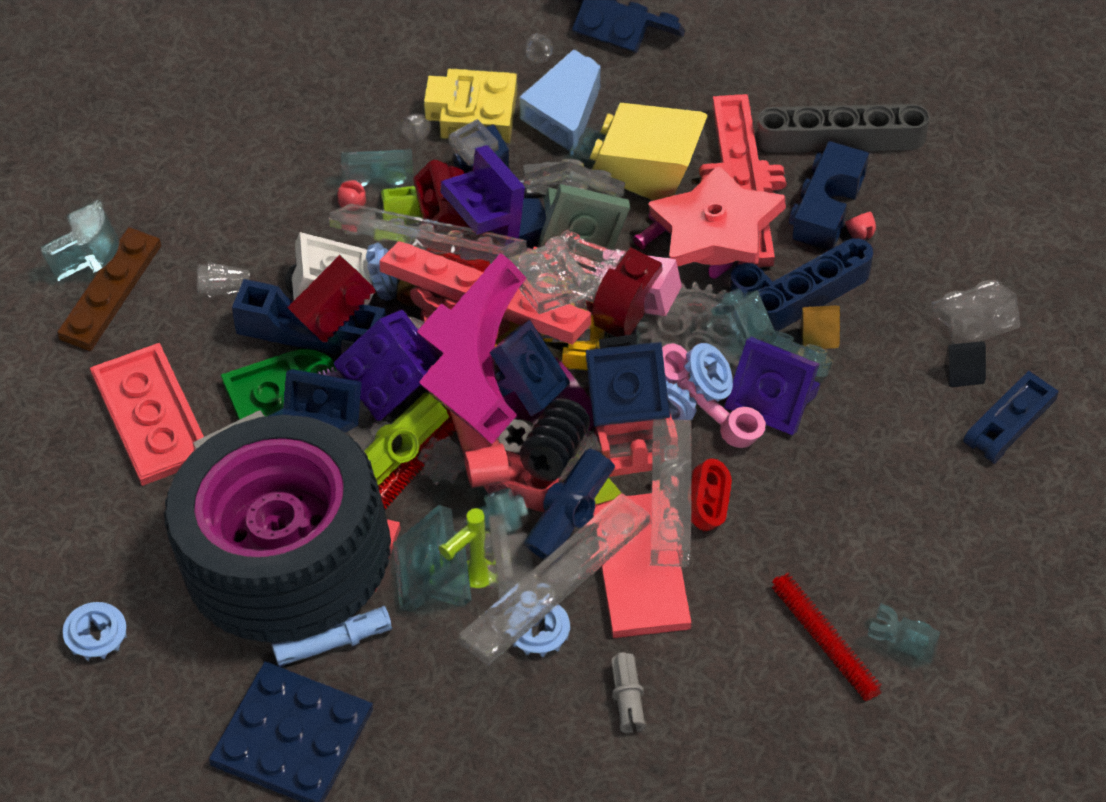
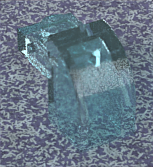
M100 200L67 215L73 231L40 247L44 258L58 281L89 265L93 272H96L107 265L117 253L119 238Z

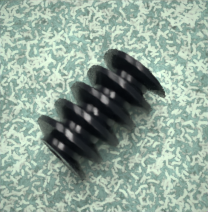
M557 399L545 407L544 412L540 415L538 422L535 423L520 449V460L524 468L532 476L544 481H553L562 475L563 469L566 468L569 459L572 458L574 451L578 448L580 441L583 440L586 431L590 427V417L579 403L570 399Z

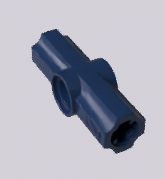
M589 448L584 451L564 483L557 482L549 488L543 502L545 511L523 543L529 551L547 562L554 561L575 527L582 528L589 523L595 511L594 498L615 468L610 459L606 458L599 451Z

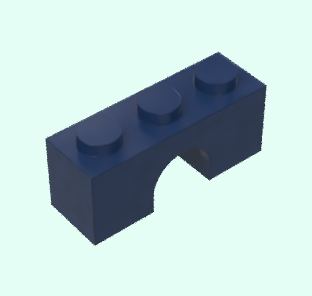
M829 141L824 153H817L812 166V173L814 175L812 179L806 178L801 190L800 198L803 200L800 205L795 204L790 214L789 224L794 226L793 240L826 250H831L836 246L845 224L847 204L833 200L831 197L844 196L856 200L867 173L868 152Z

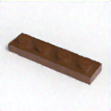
M130 227L127 228L58 330L59 340L88 351L93 350L161 248L160 238Z

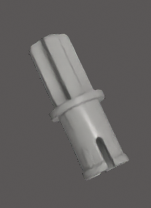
M625 652L618 653L617 656L612 658L615 682L612 697L618 703L620 730L624 733L633 732L631 718H633V723L636 724V731L640 732L646 728L641 697L644 695V688L639 685L634 655L626 654Z

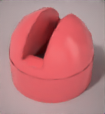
M348 180L339 187L337 193L338 203L343 209L354 211L364 206L366 192L361 183L355 180Z
M872 212L861 214L845 222L848 232L854 239L865 240L866 237L870 239L876 231V223Z

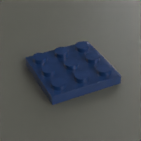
M264 662L210 756V765L300 802H324L373 712V703Z

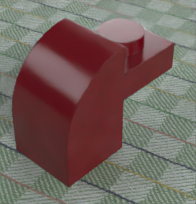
M630 247L615 270L612 268L608 269L599 285L592 309L594 326L616 337L631 335L645 314L644 297L662 273V262Z

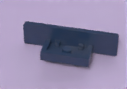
M574 0L582 3L572 29L575 33L637 53L647 26L681 37L685 34V29L678 23L680 20L678 17L666 12H660L659 16L648 13L647 7L630 1L627 6L616 2L617 0Z

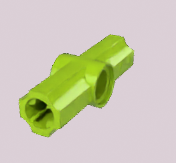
M424 392L392 424L381 427L375 435L374 442L364 450L368 460L371 462L378 485L401 463L414 459L420 445L449 418L447 410L430 393ZM401 435V447L393 452L392 441L396 436Z

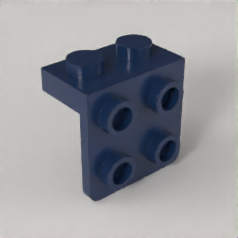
M291 369L286 372L283 409L269 416L293 415L310 417L331 424L346 433L358 426L362 382Z

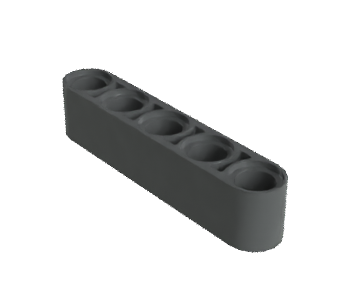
M916 104L770 107L762 110L758 116L756 142L761 150L770 153L824 152L829 141L861 151L914 150L921 148L926 143L930 115L928 110Z

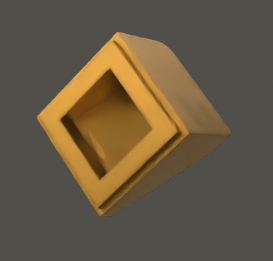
M839 306L802 308L800 331L802 345L805 350L839 347Z

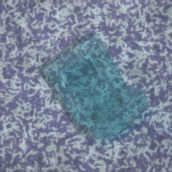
M736 289L720 297L722 303L711 309L713 316L727 314L740 347H744L746 340L750 337L760 340L775 331L758 290L742 293L741 289Z

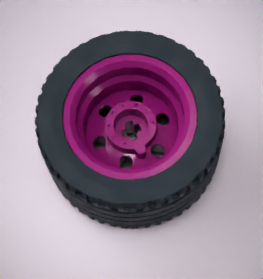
M293 415L259 417L235 424L210 437L193 451L177 471L171 482L172 485L168 489L167 498L165 499L164 523L185 586L199 612L203 613L204 617L212 621L216 627L222 628L227 633H232L237 637L270 643L296 641L324 633L346 621L366 604L385 576V569L389 564V557L391 555V537L371 462L368 460L367 454L361 450V446L351 436L344 434V431L331 424L310 417Z

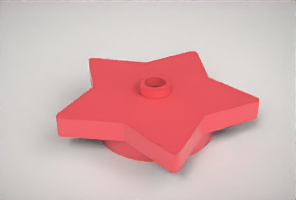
M720 166L714 168L691 192L649 202L650 215L672 234L669 256L670 259H676L677 267L693 262L705 265H723L737 260L757 264L759 262L761 230L786 208L784 195L742 189Z

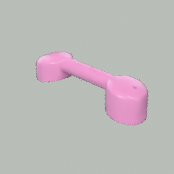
M674 343L662 347L666 380L672 384L677 383L678 387L689 391V396L694 398L697 404L720 424V433L727 444L737 448H745L752 445L763 435L765 420L758 411L749 407H740L729 413L715 400L707 401L703 394L696 393L695 384L688 381L690 379L688 376L689 372L684 367L688 362L686 358L687 351Z

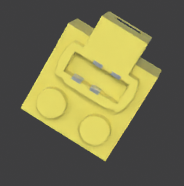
M448 69L447 77L428 76L424 100L425 120L440 121L441 138L456 139L462 135L495 125L504 142L510 143L517 96V74Z

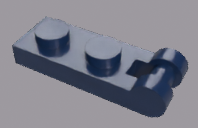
M1028 371L968 430L963 442L972 449L979 448L985 453L984 457L995 464L1004 455L1006 450L1057 400L1059 391ZM989 431L998 436L994 441L986 436Z

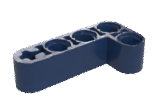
M859 238L847 240L773 282L758 266L751 263L739 264L731 272L729 299L732 305L755 330L763 334L778 332L801 319L802 308L824 306L865 283L871 273L873 248L867 241Z

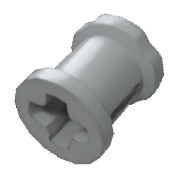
M514 419L500 434L499 442L504 445L506 451L520 453L522 444L512 443L511 440L515 436L513 429H525L526 433L522 436L523 441H525L534 425L525 419Z

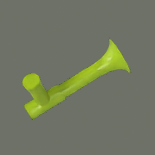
M476 508L471 509L467 513V525L445 544H441L439 551L445 559L450 561L454 558L455 554L469 543L470 560L461 567V579L470 587L482 588L492 583L495 579L496 570L495 566L485 559V516L482 510Z

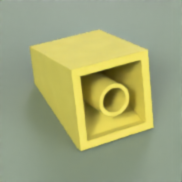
M620 103L615 116L607 114L600 133L606 135L605 140L597 139L589 159L596 161L591 175L653 201L674 196L688 168L708 114L698 111Z

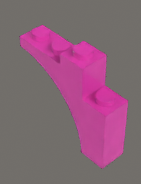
M501 253L451 310L441 303L417 331L434 350L442 355L430 367L419 383L436 400L491 444L514 420L517 414L508 406L500 392L495 375L494 359L489 352L495 347L498 329L510 301L527 279L512 261Z

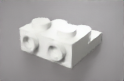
M299 233L295 242L297 266L292 275L294 300L339 255L372 285L367 268V249ZM370 294V299L365 300V305L369 304L373 294Z

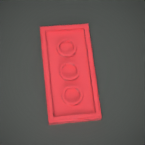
M160 343L90 367L91 375L141 486L176 474L194 451L193 442L204 436Z
M667 492L623 496L595 504L593 522L613 638L690 630L691 618Z

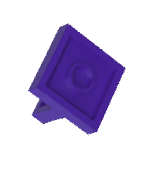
M488 145L475 148L473 171L441 181L440 192L477 235L492 230L505 247L519 243L525 186Z
M750 337L746 340L732 382V391L727 398L724 408L731 411L740 407L752 408L763 416L765 425L794 435L798 430L805 406L817 396L820 383L814 380L820 364Z

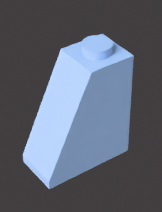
M576 50L571 51L520 96V119L574 153L579 147L600 89V65L592 58L585 57Z

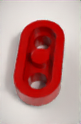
M714 458L707 459L694 468L687 504V512L691 522L703 531H711L725 522L732 485L728 468L721 461Z

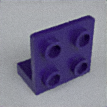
M403 310L379 319L334 362L335 367L344 379L362 382L360 399L377 421L386 418L421 386L419 381L439 359L433 348L417 333L418 329Z

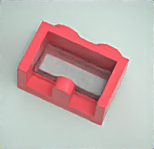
M671 414L670 419L594 427L597 451L610 459L615 465L609 477L658 470L667 461L678 457V439Z

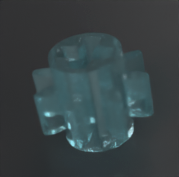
M505 488L484 496L486 506L478 509L484 512L485 528L493 526L495 534H503L523 526L520 517L527 515L528 510L521 494L513 496L512 489Z

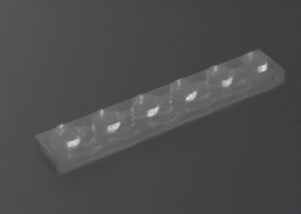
M349 204L329 213L330 227L343 229L348 235L366 234L373 236V239L376 241H401L414 247L430 248V251L436 254H458L463 260L481 259L490 261L491 265L500 253L511 261L526 255V240L490 232L477 235L471 228L356 204Z
M621 493L459 634V644L485 665L489 666L650 524V513Z

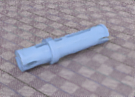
M381 606L369 612L349 617L346 621L324 633L296 641L273 642L271 645L278 666L283 667L292 662L347 644H351V646L360 644L359 640L378 633L391 631L392 624L386 607Z

